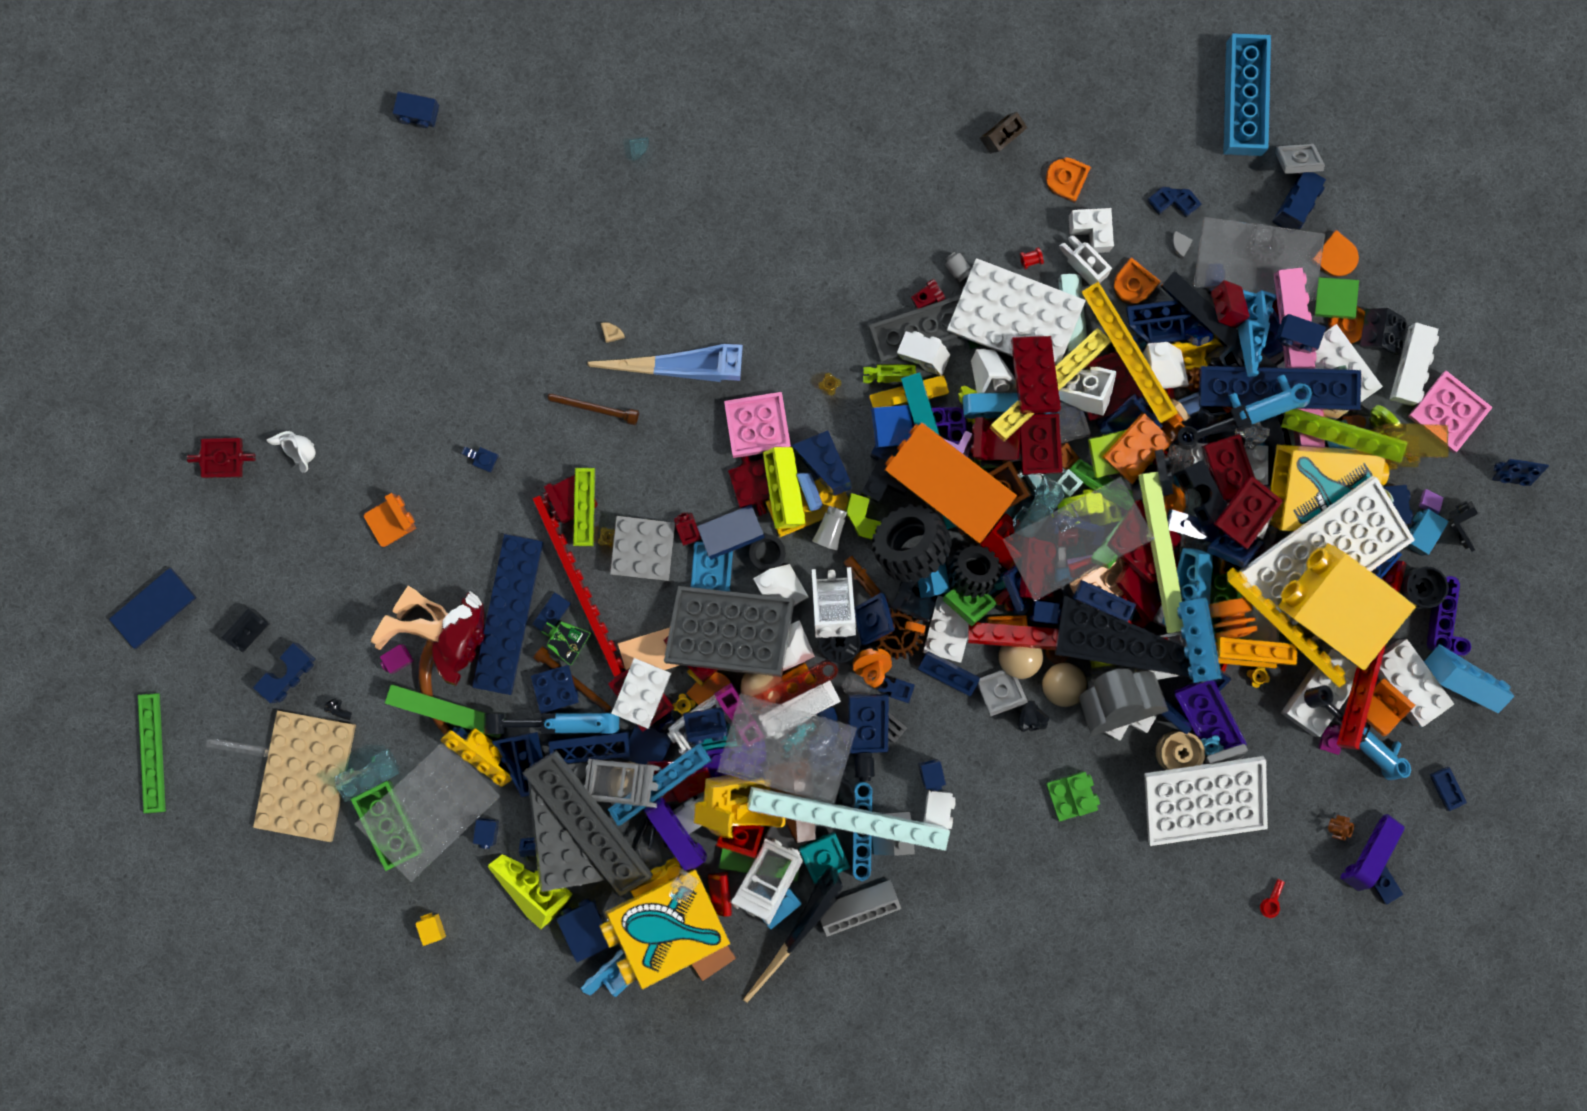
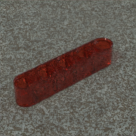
M830 660L817 663L782 680L775 686L749 697L746 700L747 709L754 715L770 710L834 679L838 674V668ZM826 665H832L833 671L829 675L823 674V668ZM810 673L814 674V682L810 684L806 683V675ZM791 682L797 684V689L794 692L787 691V685ZM770 692H779V698L776 701H770L768 698ZM753 700L761 701L760 708L752 709L750 707Z

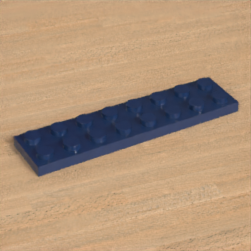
M1200 367L1199 407H1233L1229 398L1233 393L1237 394L1241 405H1250L1283 392L1277 378L1285 375L1291 389L1297 384H1306L1311 389L1312 394L1309 404L1303 408L1295 409L1361 410V370L1258 368L1259 374L1257 376L1248 377L1246 367ZM1298 392L1295 394V397L1302 400L1306 398V395L1303 392Z
M504 534L484 629V639L481 643L472 688L512 695L543 541Z

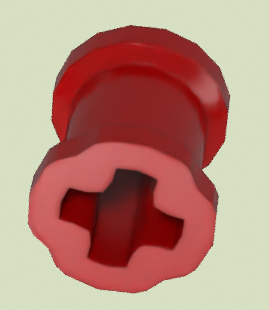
M1039 247L1035 248V251L1020 253V261L1024 270L1028 269L1029 266L1038 263L1042 265L1044 263Z

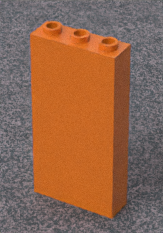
M922 422L920 425L916 424L909 432L911 434L910 438L907 441L903 440L898 446L899 452L896 456L892 455L887 460L885 470L977 542L981 543L1016 499L1017 495Z

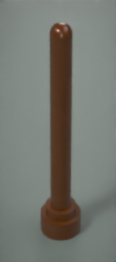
M549 394L547 396L551 402L622 418L630 425L636 426L639 410L630 409L622 411L560 395Z
M543 646L533 657L538 663H546L552 669L562 667L550 657L549 651ZM572 675L576 689L605 712H611L612 707Z

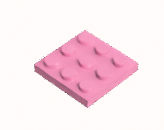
M1445 371L1408 417L1451 452L1456 453L1493 407L1453 375Z
M782 392L724 401L733 458L762 454L773 447H791Z

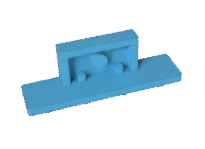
M619 950L611 961L602 965L599 972L585 981L584 985L580 988L582 992L592 995L605 984L612 996L616 997L628 986L616 964L625 959L622 950Z

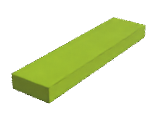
M575 468L573 546L594 547L595 468Z

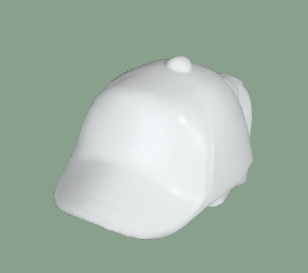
M285 431L267 439L269 444H281L284 452L294 460L296 465L299 464L301 472L305 473L308 471V463L315 457L316 453L314 444L308 438Z

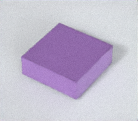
M1425 489L1422 492L1419 507L1424 510L1430 509L1438 514L1441 510L1443 497Z

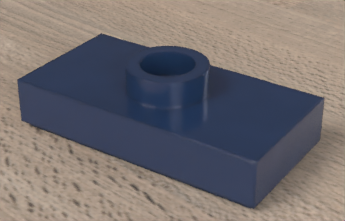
M554 592L532 625L541 631L547 622L556 626L572 603Z
M1445 767L1430 774L1446 811H1452L1467 804L1450 767Z
M1385 865L1377 882L1374 884V888L1383 903L1387 905L1404 894Z

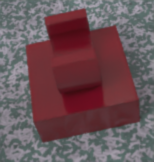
M1006 588L994 600L997 605H1004L1007 611H1013L1012 600Z

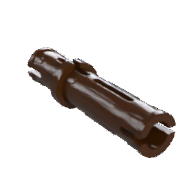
M853 555L843 562L847 568L851 567L853 579H857L871 598L882 593L866 573L867 570L859 565Z

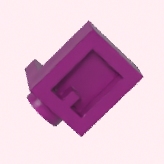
M1332 724V727L1327 726L1322 734L1318 749L1339 755L1342 747L1336 744L1341 726Z

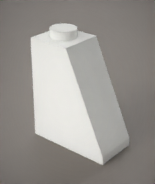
M976 349L971 364L977 393H1017L1016 379L995 350Z

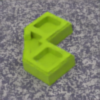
M850 493L846 515L852 522L859 537L872 540L873 534H876L875 529L878 525H881V522L865 517L870 498Z

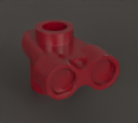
M935 279L928 281L923 289L911 297L917 309L945 299ZM924 295L927 299L921 300L919 296Z

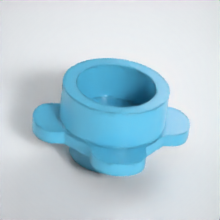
M1213 735L1212 738L1201 739L1206 756L1223 751V747L1219 743L1220 738L1217 735Z

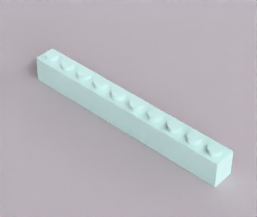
M751 787L747 802V808L750 811L945 851L950 830L944 826Z

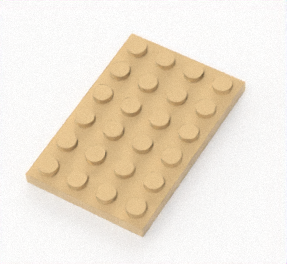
M277 711L253 828L327 842L333 841L356 728L355 724Z

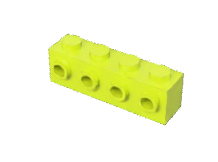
M773 447L763 452L774 526L775 529L795 528L805 524V515L793 447Z

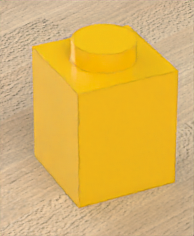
M431 912L420 916L421 920L415 923L423 946L446 937L439 914L432 915Z

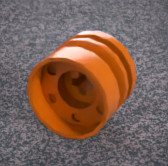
M1246 598L1208 605L1210 617L1220 618L1221 620L1220 623L1212 626L1213 629L1221 627L1223 629V632L1214 633L1215 638H1238L1258 631L1257 626L1247 627L1248 622L1256 620L1253 617H1245V613L1253 610V605Z

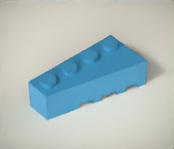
M1183 548L1177 568L1182 602L1207 598L1208 605L1210 604L1212 554L1199 549ZM1163 617L1162 624L1166 625L1165 619Z
M1440 644L1424 661L1440 685L1496 713H1499L1515 697L1509 690L1511 688L1510 685L1505 681L1497 680L1491 674L1484 672Z

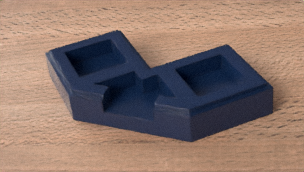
M1162 187L1147 199L1148 203L1158 214H1161L1174 203L1185 217L1202 205L1189 189L1180 190Z

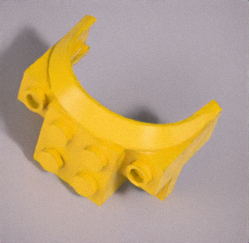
M735 774L705 779L704 801L695 803L694 811L695 824L706 827L715 835L732 838V826L762 825L782 828L785 825L786 818L750 811L747 808L751 787L770 790L771 778L749 779Z

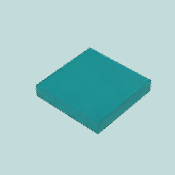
M834 831L798 847L814 884L817 883L818 879L830 866L837 869L838 873L850 868Z

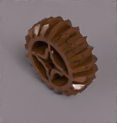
M889 608L894 628H898V630L904 631L907 629L899 625L896 617H901L914 623L920 621L917 618L913 620V616H908L904 612L900 613L897 609L896 613H894L893 608ZM907 630V632H904L903 635H900V641L897 636L888 637V635L892 634L890 632L875 640L880 643L875 648L878 649L882 646L883 650L888 651L891 656L894 653L895 660L899 659V654H902V658L906 659L905 652L912 656L914 654L911 648L919 650V647L915 644L916 642L923 643L921 639H918V636H924V634L914 632L912 642L905 648L904 636L914 631ZM894 639L899 650L888 647L883 640Z

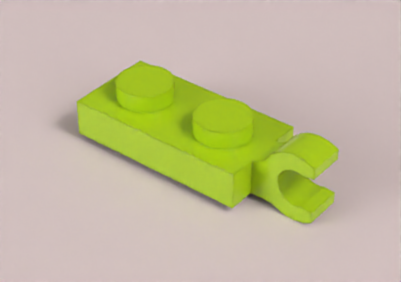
M916 365L864 367V374L870 375L863 376V382L871 383L875 379H877V382L883 383L902 382L901 378L916 374Z

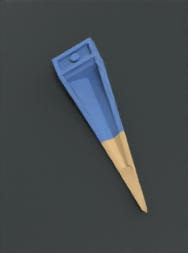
M720 344L659 356L590 361L587 365L595 368L721 382V380L740 381L743 345Z

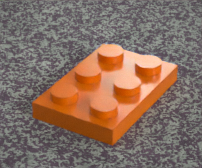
M1142 413L1103 458L1129 483L1133 484L1139 477L1138 475H1141L1156 458L1155 451L1164 449L1172 439L1145 413Z

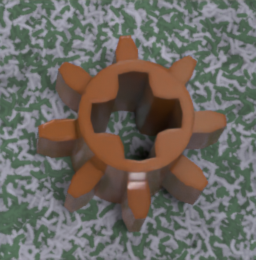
M1193 367L1192 370H1187L1186 372L1189 385L1185 388L1198 392L1200 368Z
M1337 815L1336 819L1332 818L1330 820L1328 831L1333 833L1332 838L1345 841L1346 837L1352 836L1354 825L1349 822V817Z

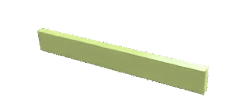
M1158 472L1141 474L1138 476L1167 633L1181 631V627H1183V621L1179 619L1177 607H1180L1179 602H1182L1161 483Z

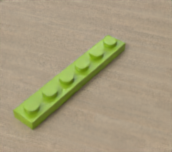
M1299 409L1285 412L1281 426L1399 463L1403 459L1408 442Z

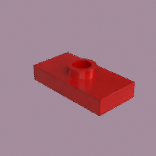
M707 767L693 773L672 788L680 803L705 791V779L712 778Z

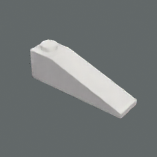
M1090 367V370H1081L1059 391L1060 400L1083 411L1104 415L1111 399L1116 371L1100 367Z

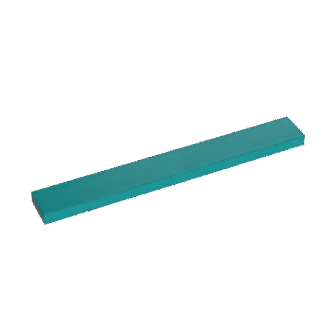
M921 373L901 378L915 425H920L922 422L939 435ZM942 514L947 529L957 526Z

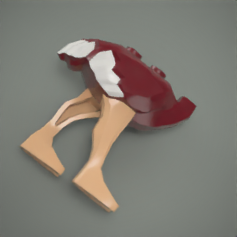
M407 586L393 609V612L397 614L396 618L400 620L385 615L371 642L375 644V648L381 650L399 632L414 634L433 643V660L439 675L446 683L457 686L461 675L457 672L467 667L468 663L474 660L476 655L474 650L477 644L480 645L484 639L483 603L478 596L470 591L466 594V598L462 599L460 606L447 613L441 605L429 601L415 589ZM418 606L427 610L434 619L432 622L424 619L400 621L414 607Z

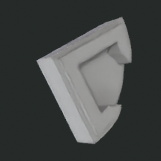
M1177 231L1173 235L1172 242L1176 254L1183 258L1193 240Z

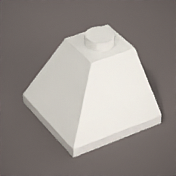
M1168 342L1148 343L1143 355L1162 387H1188L1189 383L1182 351Z
M790 564L769 569L753 578L762 595L794 599V606L809 598Z
M800 620L790 625L783 671L815 657Z

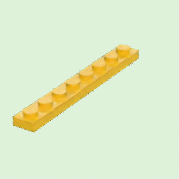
M1099 281L1083 290V296L1160 424L1178 414V411Z
M1234 568L1227 572L1228 582L1339 688L1346 683L1344 670L1338 664L1335 666L1331 662L1330 656L1324 651L1321 652L1311 638L1307 639L1298 625L1294 626L1291 624L1289 617L1284 612H1279L1271 599H1265L1261 595V590L1256 585L1252 586L1244 573L1241 571L1237 572Z

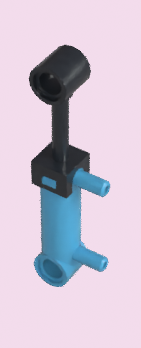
M1281 375L1277 379L1283 392L1250 405H1241L1237 394L1233 393L1229 396L1233 406L1230 413L1232 418L1197 431L1190 426L1183 427L1178 433V443L1183 449L1190 450L1196 447L1198 440H1200L1199 438L1235 425L1239 432L1250 428L1252 424L1295 408H1303L1310 402L1311 389L1306 384H1297L1291 389L1286 376ZM1303 392L1306 398L1299 400L1295 397V394ZM1186 434H1191L1194 437L1191 442H1185L1182 438Z
M1322 685L1305 691L1304 700L1308 707L1325 708L1342 724L1344 714L1332 704L1334 695L1330 687ZM1366 722L1359 749L1381 768L1382 774L1387 780L1408 777L1411 773L1410 763L1405 758L1397 757L1401 743L1394 741L1390 750L1370 731L1371 726Z
M502 713L484 714V734H504V728L541 727V734L619 733V716L611 713H542L541 719L505 720Z

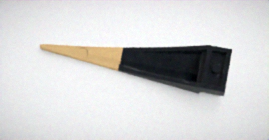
M830 866L818 879L794 928L773 961L743 1000L748 1003L837 902L835 897L840 894L843 885L837 869L833 866Z

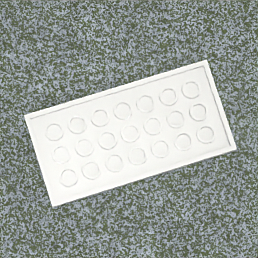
M1372 476L1239 571L1244 573L1252 586L1256 585L1261 590V595L1265 599L1269 598L1273 601L1279 612H1284L1277 607L1282 601L1281 594L1283 589L1291 581L1300 579L1308 568L1307 560L1316 549L1324 548L1327 543H1330L1350 555L1369 571H1372L1413 542L1414 538L1377 477ZM1286 614L1289 617V622L1291 624L1295 625L1298 623L1295 619Z

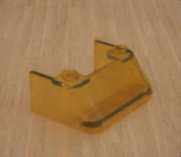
M1392 423L1370 430L1408 442L1401 463L1385 458L1389 470H1397L1398 467H1418L1420 459L1425 457H1448V425Z

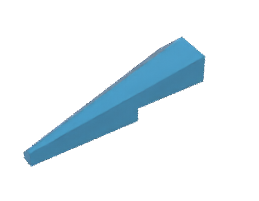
M1243 290L1250 317L1238 326L1237 329L1247 376L1253 377L1259 374L1257 371L1258 364L1262 361L1261 352L1266 344L1270 327L1269 317L1274 310L1272 305L1273 301L1276 300V294L1262 290L1255 294Z

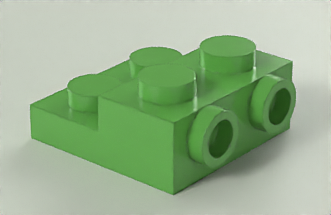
M1082 771L1046 783L1059 822L1098 810L1097 805H1100L1097 794L1092 793L1091 786H1094L1090 774L1086 775V772Z

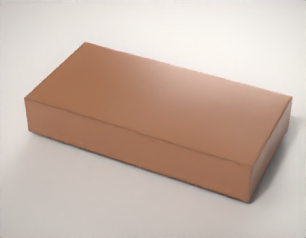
M727 945L692 963V966L702 981H704L735 960L736 957Z

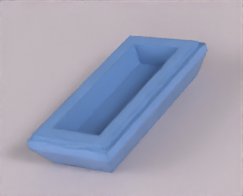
M811 473L797 474L809 509L811 511L821 509L823 504Z

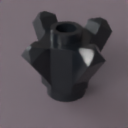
M1027 701L1026 704L1020 705L1018 728L1022 732L1046 729L1050 717L1038 708L1035 701Z

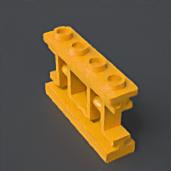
M1224 637L1217 638V643L1215 642L1219 664L1273 669L1277 667V664H1297V647L1294 644Z

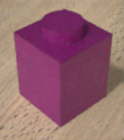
M399 644L380 656L382 668L390 674H394L414 662L404 644Z

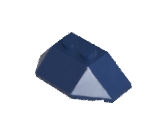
M1175 300L1126 307L1129 327L1147 344L1186 340L1199 324Z

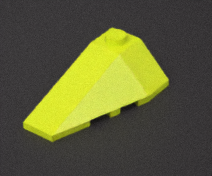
M503 854L488 865L490 871L526 917L540 929L556 917L572 896V893L567 888L540 891L538 871L535 870L533 873L525 869L524 864Z

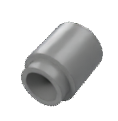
M954 252L946 258L947 262L944 265L959 282L970 275L971 267L961 253L956 254Z

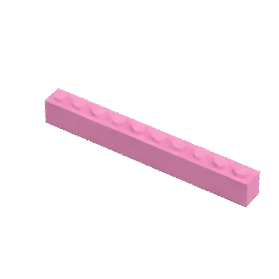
M1303 268L1277 271L1274 274L1280 324L1282 318L1287 314L1311 321V313L1308 312L1307 307L1309 295L1305 291L1307 278L1306 274L1303 273ZM1283 345L1285 368L1315 369L1317 359L1315 351L1309 354L1299 351V348L1293 345L1292 347ZM1299 409L1324 417L1323 410ZM1293 430L1295 446L1327 448L1325 447V440Z

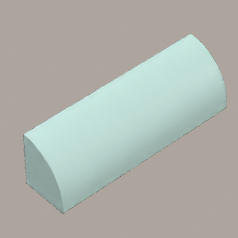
M1061 274L1058 279L1059 290L1083 299L1081 275ZM1084 306L1065 350V355H1068L1087 338Z

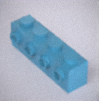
M1207 598L1179 602L1180 607H1177L1179 619L1183 621L1181 634L1187 643L1185 655L1187 659H1190L1191 667H1188L1190 679H1193L1194 683L1221 679Z

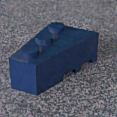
M1314 172L1300 173L1272 222L1290 233H1293L1296 229L1300 230L1306 221L1307 215L1314 208L1316 198L1324 191L1325 187L1323 184L1326 179Z
M538 732L492 741L502 756L501 760L503 763H506L511 773L510 776L521 797L529 796L528 779L523 772L543 759Z

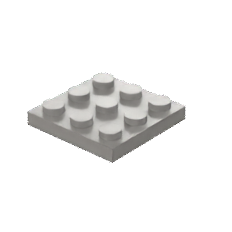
M616 516L610 575L669 581L675 523Z

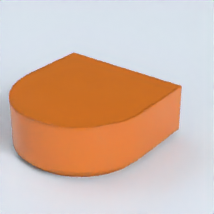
M907 621L905 629L924 634L926 628L925 625Z

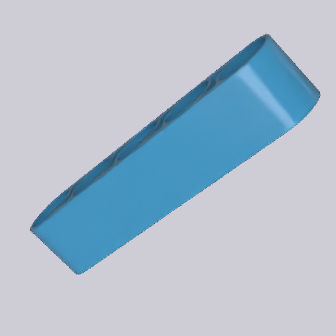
M976 393L964 395L962 397L964 417L969 419L999 418L1018 401V393ZM1059 412L1035 413V414H1033V415H1037V414H1059Z
M858 782L854 787L856 799L854 808L858 809V807L864 805L868 808V811L872 812V788L867 782ZM863 785L867 786L869 790L867 795L860 796L857 792L858 788ZM853 832L852 871L857 880L865 881L871 874L872 835L860 836L857 832ZM859 846L867 847L865 855L860 856L856 853ZM859 866H865L867 872L865 875L860 876L856 873V869Z

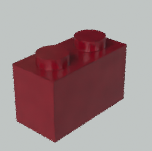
M1223 280L1211 291L1218 322L1237 328L1250 317L1241 286Z

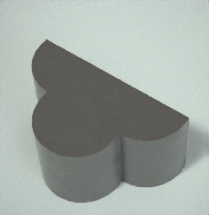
M1116 669L1106 672L1094 681V687L1086 690L1079 697L1092 737L1169 711L1156 675L1151 671L1132 673L1129 669Z

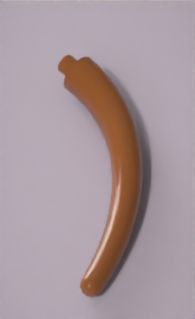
M427 640L419 663V685L421 693L434 697L431 683L434 663L432 655L433 643ZM432 718L444 735L451 731L444 721Z

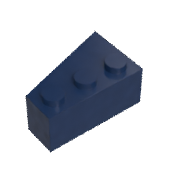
M828 430L792 445L794 454L803 461L806 467L815 474L833 496L852 489L851 481Z

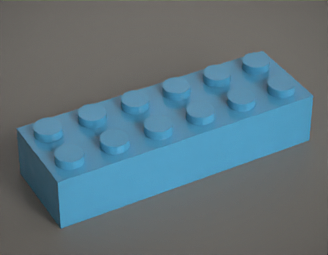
M1232 34L1226 42L1223 151L1225 155L1262 156L1268 150L1271 35Z

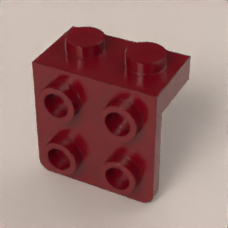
M975 418V423L972 427L974 443L971 446L974 458L981 461L1017 460L1019 458L1020 427L1003 441L990 429V426L995 421Z
M575 475L555 485L549 483L543 486L546 491L543 493L548 503L551 502L554 507L552 513L557 521L560 520L564 524L573 520ZM595 499V508H596V507L598 506V503H597V501H596V499Z

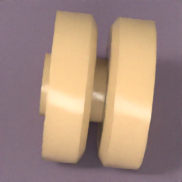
M1171 731L1159 739L1156 746V758L1164 770L1198 766L1204 762L1205 749L1202 741L1196 735L1191 733L1184 734L1182 731Z

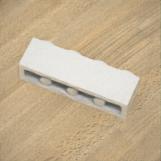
M1419 323L1409 326L1389 400L1409 406H1414L1422 401L1424 391L1422 390L1429 377L1427 371L1434 359L1432 352L1439 340L1437 335L1439 329Z

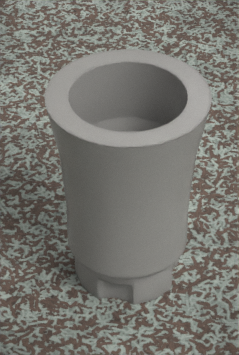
M829 506L812 542L837 550L847 512Z

